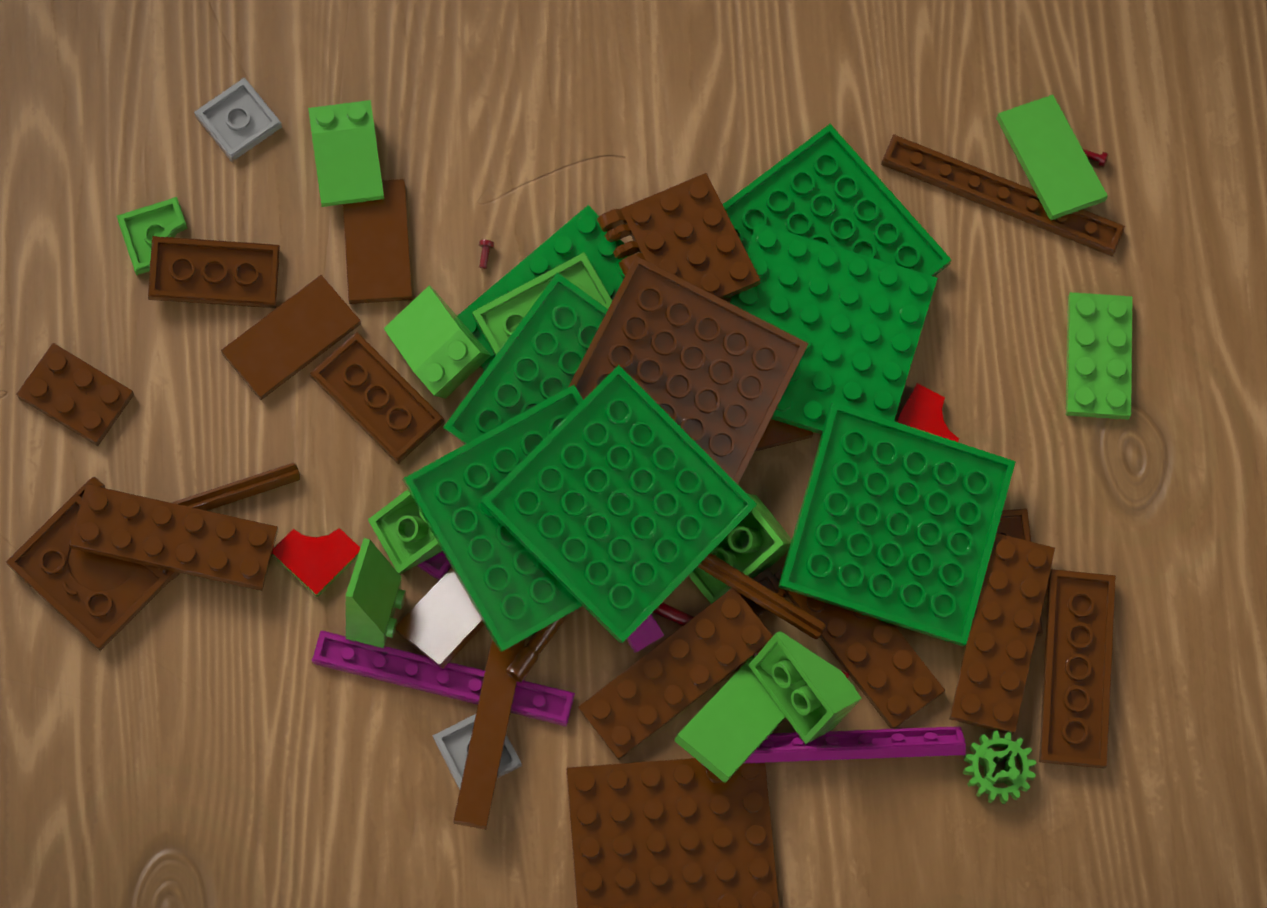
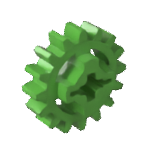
M994 731L991 735V740L986 735H981L979 738L981 746L973 742L969 749L974 755L966 754L964 757V761L971 764V766L963 770V774L972 775V779L967 784L968 787L977 785L979 789L976 796L978 797L983 795L984 792L989 794V803H992L995 797L998 796L1001 803L1006 804L1008 795H1011L1016 801L1021 796L1019 789L1027 792L1030 788V785L1025 780H1033L1036 776L1035 773L1029 771L1030 768L1036 765V760H1028L1027 758L1032 751L1031 747L1022 749L1020 747L1023 742L1021 737L1015 742L1011 741V732H1007L1004 738H1000L998 731ZM992 747H1003V748H1006V750H1005V751H994V750L991 749V748H992ZM1016 756L1020 762L1021 774L1015 765ZM1007 758L1008 760L1004 764L1003 770L992 777L996 765ZM978 762L984 767V778H982L979 772ZM999 783H1005L1007 786H1010V787L997 788V787H994L993 785H994V784H999Z

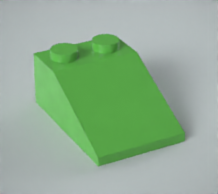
M371 100L308 108L321 206L326 207L384 199Z
M430 285L384 328L418 378L434 396L444 399L491 356Z
M408 489L368 519L399 574L408 571L443 551Z
M748 494L757 505L711 553L753 579L765 569L771 567L789 551L792 538L759 497ZM696 567L688 575L711 604L731 589V587L699 567Z
M367 538L363 539L345 596L346 639L384 648L387 637L393 638L397 625V619L393 618L396 608L402 609L406 590L401 589L402 577L375 544Z
M781 631L775 633L748 665L805 744L833 730L862 699L854 685L841 670Z

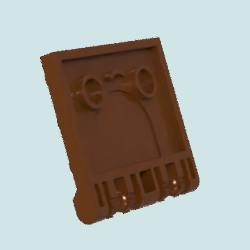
M707 173L621 209L605 212L597 218L602 231L607 232L605 235L607 241L614 242L629 235L633 239V241L618 246L613 252L617 259L624 258L619 263L624 276H626L637 255L723 300L760 285V278Z
M92 477L6 563L101 651L180 573L70 549L69 544L86 484L105 488L102 482L96 477Z

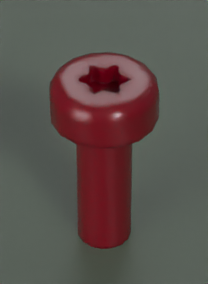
M1083 149L1088 159L1099 162L1101 167L1106 165L1108 153L1103 152L1101 155Z
M482 239L479 242V246L482 247L479 268L487 269L490 248H494V242Z

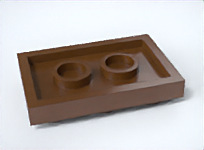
M52 343L16 393L22 401L96 446H99L134 396L131 389L55 343Z

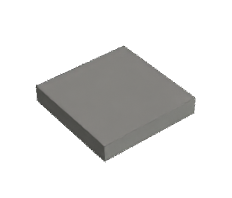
M245 77L194 112L195 117L231 162L282 128L280 120Z
M476 714L433 735V739L459 790ZM507 734L497 778L522 766Z

